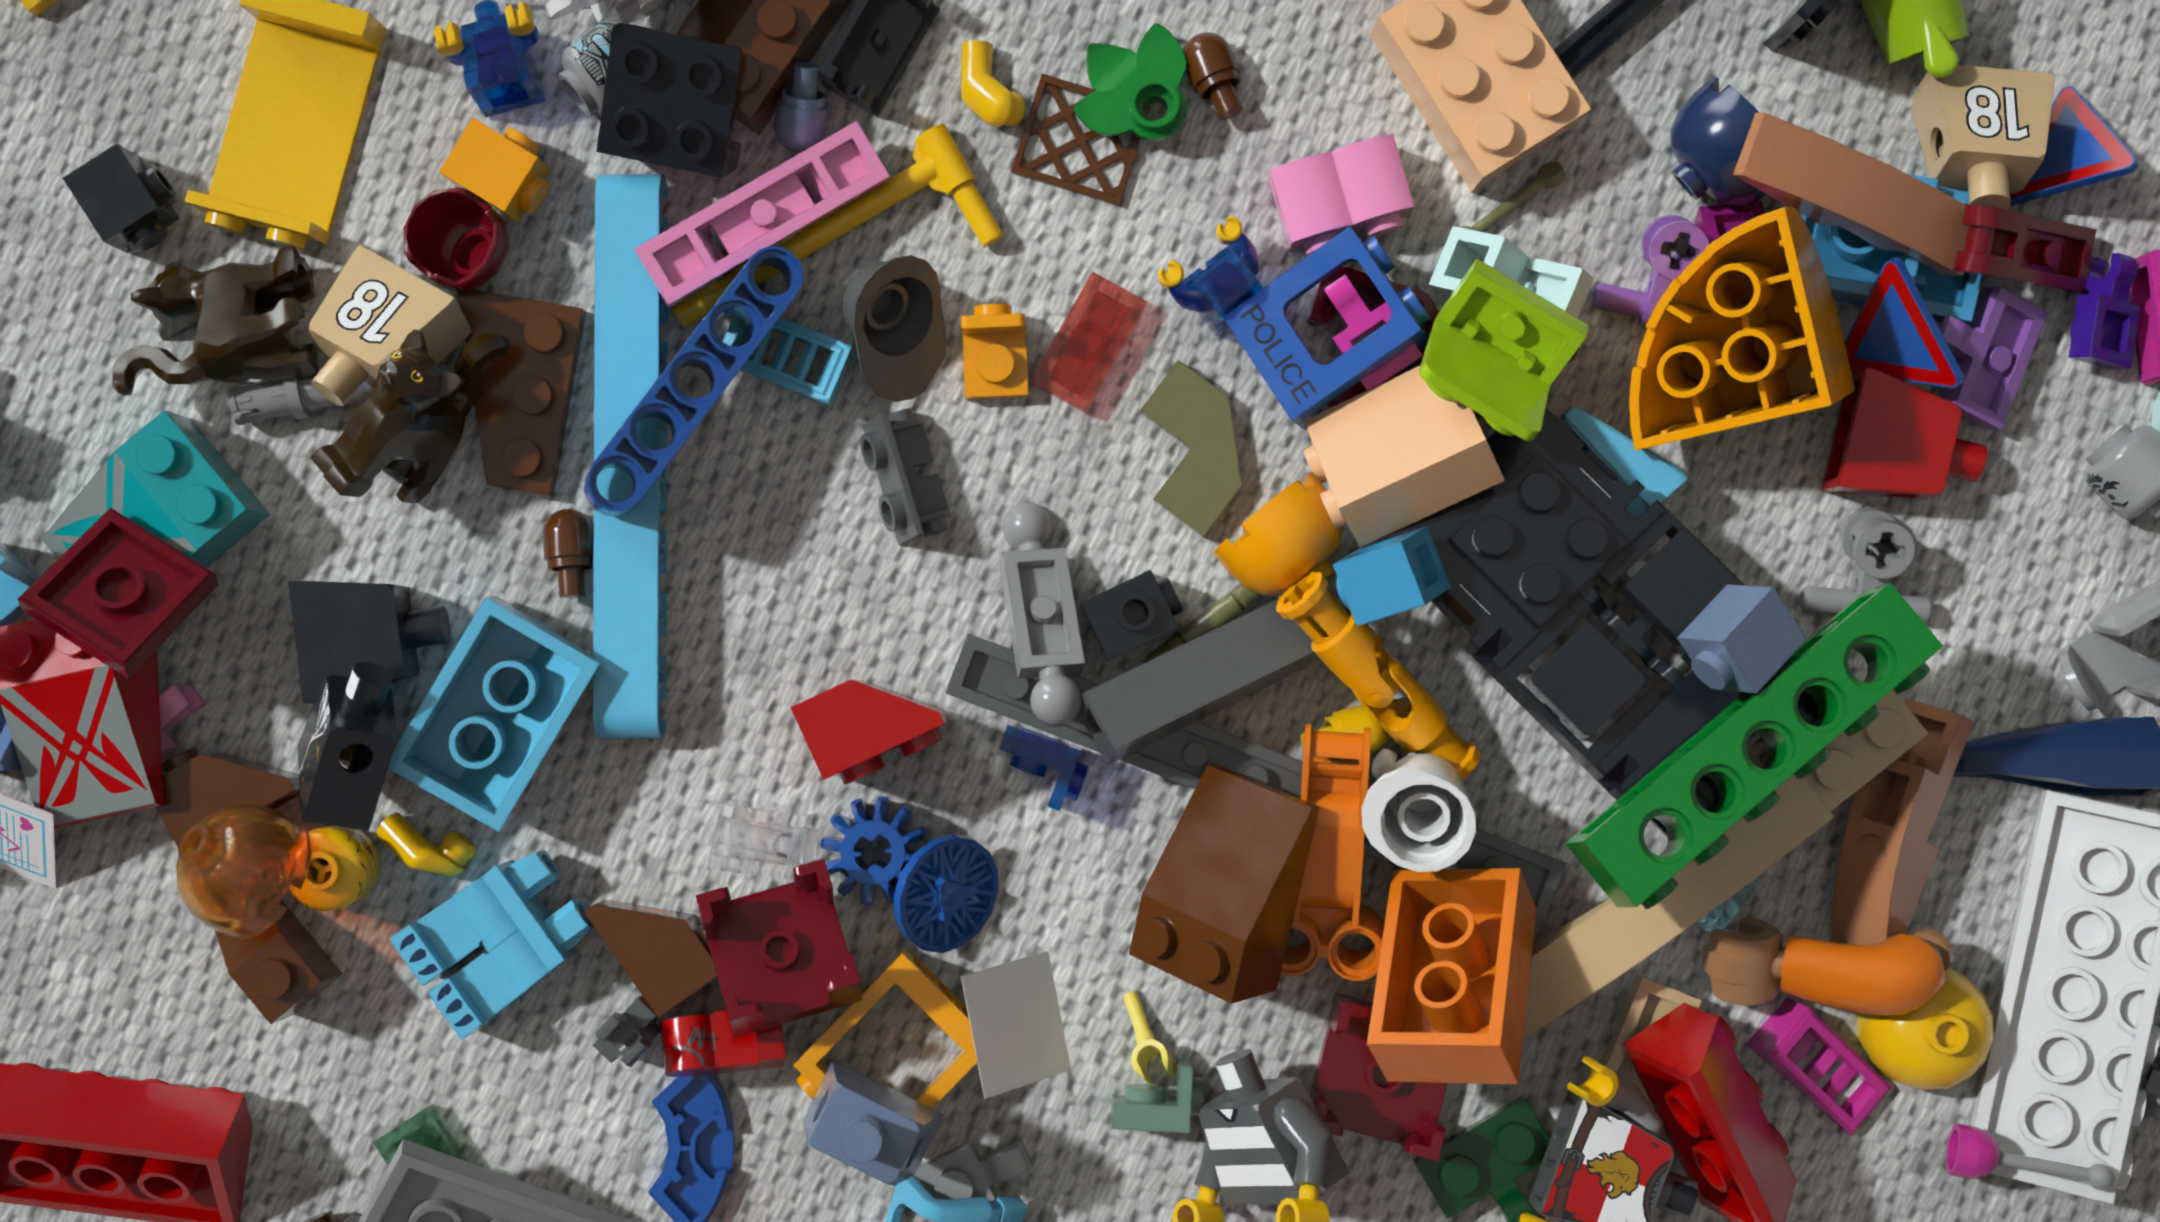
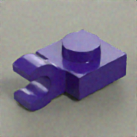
M2112 253L2111 267L2105 276L2107 260L2091 256L2085 286L2089 294L2077 295L2074 320L2070 329L2071 344L2069 358L2107 369H2132L2140 306L2129 303L2128 299L2131 285L2137 273L2136 259L2121 253Z

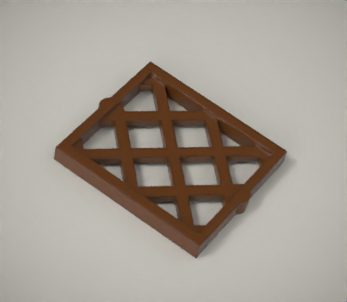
M1041 74L1029 116L1023 122L1024 132L1011 173L1120 207L1132 165L1138 159L1137 149L1141 138L1134 135L1132 144L1124 147L1118 136L1110 137L1117 152L1097 162L1087 142L1100 134L1091 130L1084 134L1081 133L1072 116L1075 114L1073 109L1077 103L1067 107L1058 90L1059 88L1081 96H1087L1095 92L1094 89ZM1051 92L1060 112L1040 122L1037 111L1043 95ZM1147 106L1144 111L1146 117H1148L1150 106ZM1065 119L1075 139L1055 149L1045 129ZM1038 134L1047 153L1027 163L1024 153L1029 137ZM1079 146L1089 166L1069 176L1059 156ZM1121 159L1125 168L1120 184L1111 189L1101 169ZM1052 160L1061 179L1034 171V169ZM1094 173L1103 192L1076 184V182Z

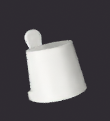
M1389 749L1381 750L1375 756L1371 766V774L1377 781L1368 789L1362 804V828L1370 844L1397 866L1415 872H1434L1455 864L1470 849L1476 834L1475 811L1457 769L1444 758L1429 753L1412 754L1396 762V753Z

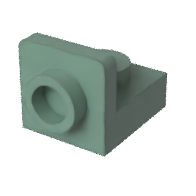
M1177 1060L1175 1098L1164 1097V1087L1146 1084L1126 1085L1125 1095H1112L1111 1129L1190 1133V1116H1199L1201 1106H1203L1204 1077H1193V1067L1190 1060Z

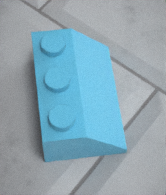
M498 596L485 597L395 746L388 769L500 832L601 663L553 628Z

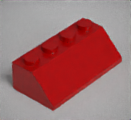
M0 1063V1202L153 1222H240L253 1129L245 1094L234 1093L222 1087L202 1089L171 1085L159 1079L139 1081L107 1077L95 1071L75 1073L44 1069L32 1063H18L16 1065Z

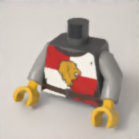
M1585 1055L1581 1062L1590 1067V1075L1582 1085L1576 1086L1570 1081L1567 1084L1568 1091L1528 1200L1541 1216L1550 1219L1544 1220L1525 1212L1521 1214L1519 1222H1651L1655 1208L1687 1218L1696 1203L1698 1182L1669 1171L1675 1155V1147L1662 1138L1664 1132L1663 1120L1636 1085L1617 1076L1613 1070L1592 1057Z

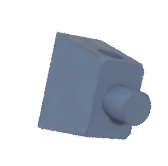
M832 1060L803 1119L806 1141L811 1147L885 1184L896 1186L915 1175L944 1114Z

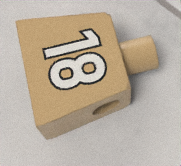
M1958 65L1954 73L1945 78H1935L1926 73L1912 96V113L1929 178L1939 179L1937 184L1939 187L1968 189L1969 205L2007 210L2011 205L2010 193L2022 191L2044 160L2055 83L2054 73Z
M359 244L310 321L309 332L325 357L329 360L313 378L311 383L328 400L336 405L344 406L363 382L368 383L374 388L376 387L380 361L391 352L400 350L405 338L414 329L420 330L424 335L427 352L437 364L462 343L472 332V329L455 297Z

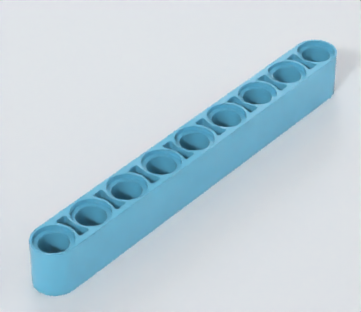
M599 174L596 180L594 461L667 367L668 342H661V323H668V306L635 253L636 247L668 230V217H662V198H668V188L664 174ZM658 417L642 419L637 424L639 441L650 449L660 450L661 448H666L667 423ZM667 467L638 505L629 513L620 516H606L594 509L593 658L601 664L593 676V724L598 739H662L665 735L666 719H660V700H666L667 656H660V637H667V593H660V574H667V530H661V511H667ZM609 468L603 470L597 476L598 491L605 499L611 502H622L631 497L633 482L625 471L619 468Z

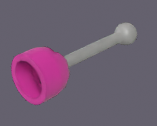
M1955 1123L1949 1134L1946 1150L1947 1173L1951 1176L1978 1179L1991 1173L1999 1164L2088 1181L2097 1190L2109 1189L2115 1180L2112 1169L2105 1164H2094L2090 1168L2001 1152L1998 1143L1991 1134L1978 1127Z

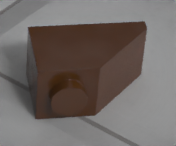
M192 748L162 763V771L164 773L162 775L163 806L156 808L181 853L203 850L300 796L299 774L223 752L199 754L196 748Z
M273 888L263 897L261 916L258 922L252 923L240 918L223 931L214 929L229 975L270 1024L296 1014L343 974ZM217 913L211 917L212 923H214Z

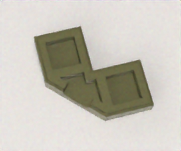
M1177 360L1140 410L1142 415L1190 449L1153 498V501L1201 537H1204L1242 487L1230 401L1227 395Z

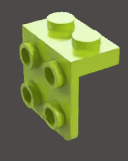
M1476 258L1435 317L1419 369V375L1432 392L1440 398L1449 402H1460L1484 416L1486 422L1501 434L1507 436L1516 435L1530 442L1541 431L1550 385L1586 339L1589 325Z

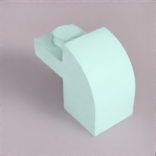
M1453 226L1429 285L1446 299H1449L1477 258L1578 318L1594 278L1583 268L1528 257L1506 237Z

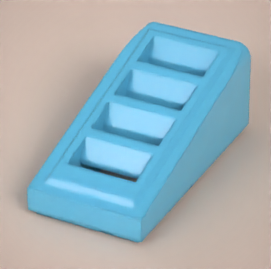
M733 316L723 343L729 346H741L748 330L746 324L741 319ZM780 317L740 371L833 409L857 351L852 345ZM776 331L784 334V338L772 366L768 367L761 364V361L773 333ZM798 340L807 345L794 376L783 372ZM822 350L829 353V356L817 384L814 385L806 382V379L818 351Z
M1569 407L1561 415L1563 417L1561 421L1588 450L1591 449L1618 475L1615 478L1617 482L1621 480L1629 487L1637 479L1645 487L1639 495L1650 506L1656 500L1664 501L1689 478L1683 473V470L1647 448L1635 451L1632 439L1583 409Z

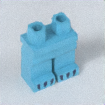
M545 850L535 852L516 862L510 860L496 865L449 900L389 938L422 986L439 979L483 947L486 952L428 992V995L461 1040L481 1029L563 963L579 953L575 946L581 943L595 928L584 913L587 907L578 898L571 900L553 914L549 912L539 898L538 894L562 877L559 868Z

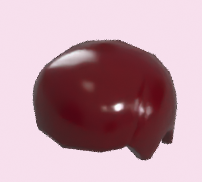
M460 187L432 191L414 205L403 227L404 252L408 261L430 280L442 288L454 292L458 290L468 292L486 284L500 271L510 249L506 224L497 211L486 201L469 190Z

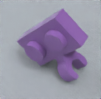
M1984 287L1970 325L1952 316H1945L1943 323L1935 320L1964 374V382L1953 389L1944 388L1941 398L1957 404L1962 410V418L1979 427L2002 430L2048 312L2003 287Z

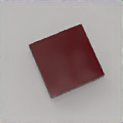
M110 507L17 600L22 611L129 679L218 586L215 573Z

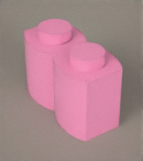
M1393 134L1366 139L1332 152L1321 153L1270 169L1268 176L1288 249L1290 251L1304 247L1306 256H1309L1349 226L1355 232L1365 229L1367 238L1373 235L1380 237L1395 232L1404 227L1402 218L1409 216L1415 207Z

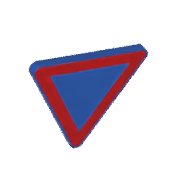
M2072 86L2065 87L2059 92L2051 107L2044 160L2022 191L2010 193V206L2131 174L2138 168L2139 161L2079 92Z
M1898 257L1887 260L1844 342L1851 372L1854 373L1868 367L1879 370L1901 381L1956 388L1964 382V374L1903 260Z

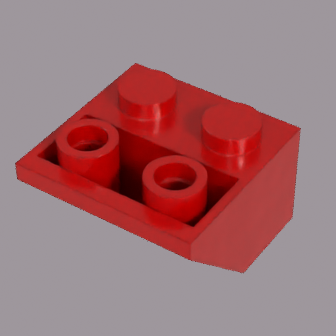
M850 679L790 707L823 780L840 775L844 785L884 768L885 765L880 755L899 747L903 756L906 757L942 741L943 738L938 728L951 723L946 711L863 680Z

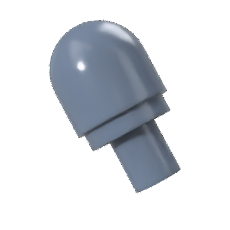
M809 62L795 63L792 87L782 89L781 97L777 100L775 117L776 137L783 147L795 153H801L822 141L826 129L828 105L826 104V95L818 91L819 74L817 69L819 66Z

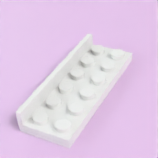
M2050 790L2042 791L1993 1017L1994 1041L1987 1060L1983 1064L1970 1126L1978 1127L1990 1133L1998 1143L2001 1152L2090 1168L2094 1164H2105L2112 1169L2115 1180L2109 1189L2097 1190L2088 1181L1999 1164L1991 1174L2113 1205L2117 1189L2125 1191L2128 1187L2133 1168V1154L2125 1151L2130 1126H2140L2147 1101L2146 1090L2139 1088L2144 1063L2152 1064L2154 1062L2160 1042L2159 1026L2152 1025L2157 1000H2160L2159 814Z

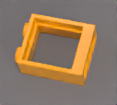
M906 947L861 993V1001L850 1004L798 1057L793 1066L801 1074L796 1080L804 1092L811 1099H814L829 1068L821 1059L896 983L963 1049L915 1099L933 1108L977 1063L967 1006Z

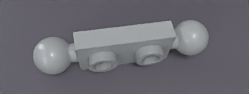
M1024 502L1012 507L1007 512L1003 521L1004 537L1009 545L1018 551L1002 553L1000 561L1001 575L1018 679L1039 677L1040 681L1034 686L1031 693V709L1036 718L1042 723L1059 727L1072 722L1081 710V691L1077 684L1065 675L1081 674L1085 660L1066 548L1044 549L1053 533L1051 516L1042 506L1032 502Z

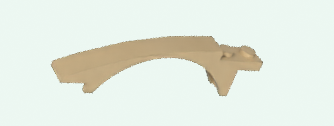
M1891 690L1875 704L1881 713L1874 721L1852 736H1847L1842 732L1825 748L1831 755L1820 767L1801 779H1797L1793 774L1776 788L1775 791L1780 796V799L1767 812L1751 822H1746L1742 817L1724 833L1729 842L1718 854L1698 866L1691 861L1676 873L1673 878L1678 883L1677 887L1661 902L1649 909H1645L1641 904L1638 907H1616L1609 898L1573 921L1534 939L1523 1040L1649 957L1747 886L1835 818L1831 811L1927 736L1929 733L1894 690Z

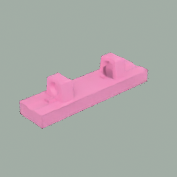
M856 120L636 247L635 253L665 303L670 308L744 265L759 249L780 244L888 181L890 175ZM711 227L728 255H723L717 248L711 234Z

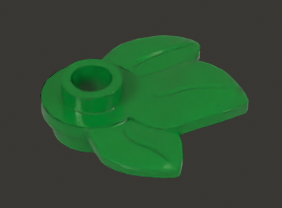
M1155 23L1145 33L1137 53L1130 49L1110 44H1089L1086 56L1087 75L1095 92L1081 99L1073 109L1077 117L1092 132L1108 137L1133 132L1141 139L1154 142L1169 139L1182 128L1187 116V103L1179 87L1184 78L1187 63L1181 46L1169 30L1159 23ZM1153 103L1163 104L1167 108L1166 115L1159 120L1147 118L1144 115V111L1147 106Z

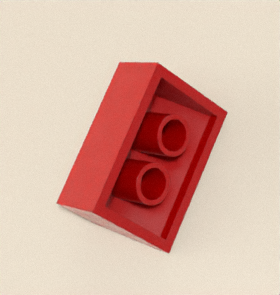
M1683 1003L1622 1043L1655 1111L1663 1120V1128L1671 1144L1675 1147V1152L1688 1178L1698 1182L1697 1197L1700 1203L1732 1222H1786L1797 1182L1785 1158L1789 1154V1148L1781 1133L1768 1122L1760 1106V1102L1764 1099L1763 1093L1755 1079L1742 1068L1734 1051V1048L1737 1047V1039L1726 1021L1717 1014L1711 1015Z

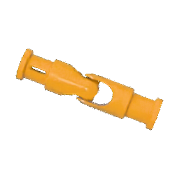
M1309 572L1291 585L1277 602L1276 611L1283 619L1294 620L1312 640L1311 650L1346 686L1353 689L1360 703L1371 713L1402 750L1407 753L1414 752L1415 754L1429 753L1444 758L1457 769L1462 781L1465 780L1480 761L1481 751L1473 742L1463 741L1447 723V712L1397 658L1388 654L1377 634L1367 623L1356 626L1350 609L1346 610L1327 589L1328 579L1321 572ZM1400 688L1407 694V696L1400 699H1394V695Z

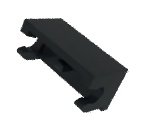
M857 0L817 69L823 87L878 118L938 15L940 8L934 5L933 0Z

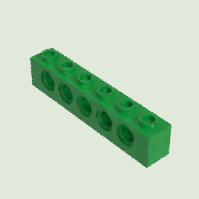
M1891 583L1864 591L1804 641L1757 694L1744 692L1568 840L1565 843L1566 846L1616 907H1638L1641 904L1645 909H1649L1655 906L1677 887L1678 883L1673 878L1676 873L1691 861L1696 866L1705 863L1728 844L1729 839L1724 833L1742 817L1746 822H1751L1773 807L1780 799L1775 789L1794 774L1797 779H1801L1820 767L1831 755L1825 747L1842 732L1847 736H1852L1874 721L1881 713L1875 704L1891 690L1900 694L1922 680L1931 670L1925 662L1940 650L1943 645ZM1853 649L1861 653L1867 663V675L1863 682L1857 680L1849 669L1848 660ZM1803 691L1809 693L1815 699L1818 706V716L1813 725L1807 723L1801 717L1798 710V700ZM1753 733L1762 737L1768 747V759L1762 768L1753 764L1747 753V743ZM1703 775L1710 778L1718 789L1717 804L1710 812L1705 810L1696 798V785ZM1653 818L1659 820L1665 826L1668 834L1667 846L1660 855L1652 853L1644 840L1645 827Z

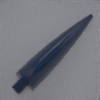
M2144 716L2141 718L2114 717L2045 724L1993 734L1966 742L1953 777L2002 780L2064 791L2084 797H2149L2160 792V729L2155 717Z

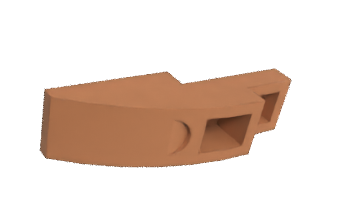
M1905 699L1904 703L1929 734L1855 792L1847 819L1835 880L1832 909V942L1855 945L1877 944L1885 941L1890 936L1907 933L1939 848L1927 841L1974 721L1962 714Z

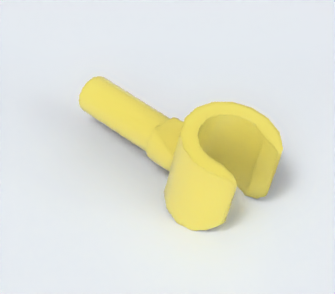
M1132 991L1123 995L1136 1034L1137 1046L1131 1055V1065L1135 1072L1145 1082L1152 1085L1151 1078L1147 1073L1148 1062L1155 1056H1161L1166 1071L1174 1077L1177 1072V1061L1172 1053L1155 1039L1138 991Z

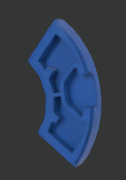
M716 1074L677 1077L652 1100L653 1105L665 1123L668 1151L663 1172L648 1193L674 1222H707L718 1206L730 1178L735 1149L734 1125L727 1096Z

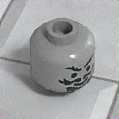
M2125 424L2085 459L2092 466L2087 472L2086 482L2123 519L2136 518L2146 510L2157 519L2160 516V433L2155 428L2146 425L2137 427L2132 431Z

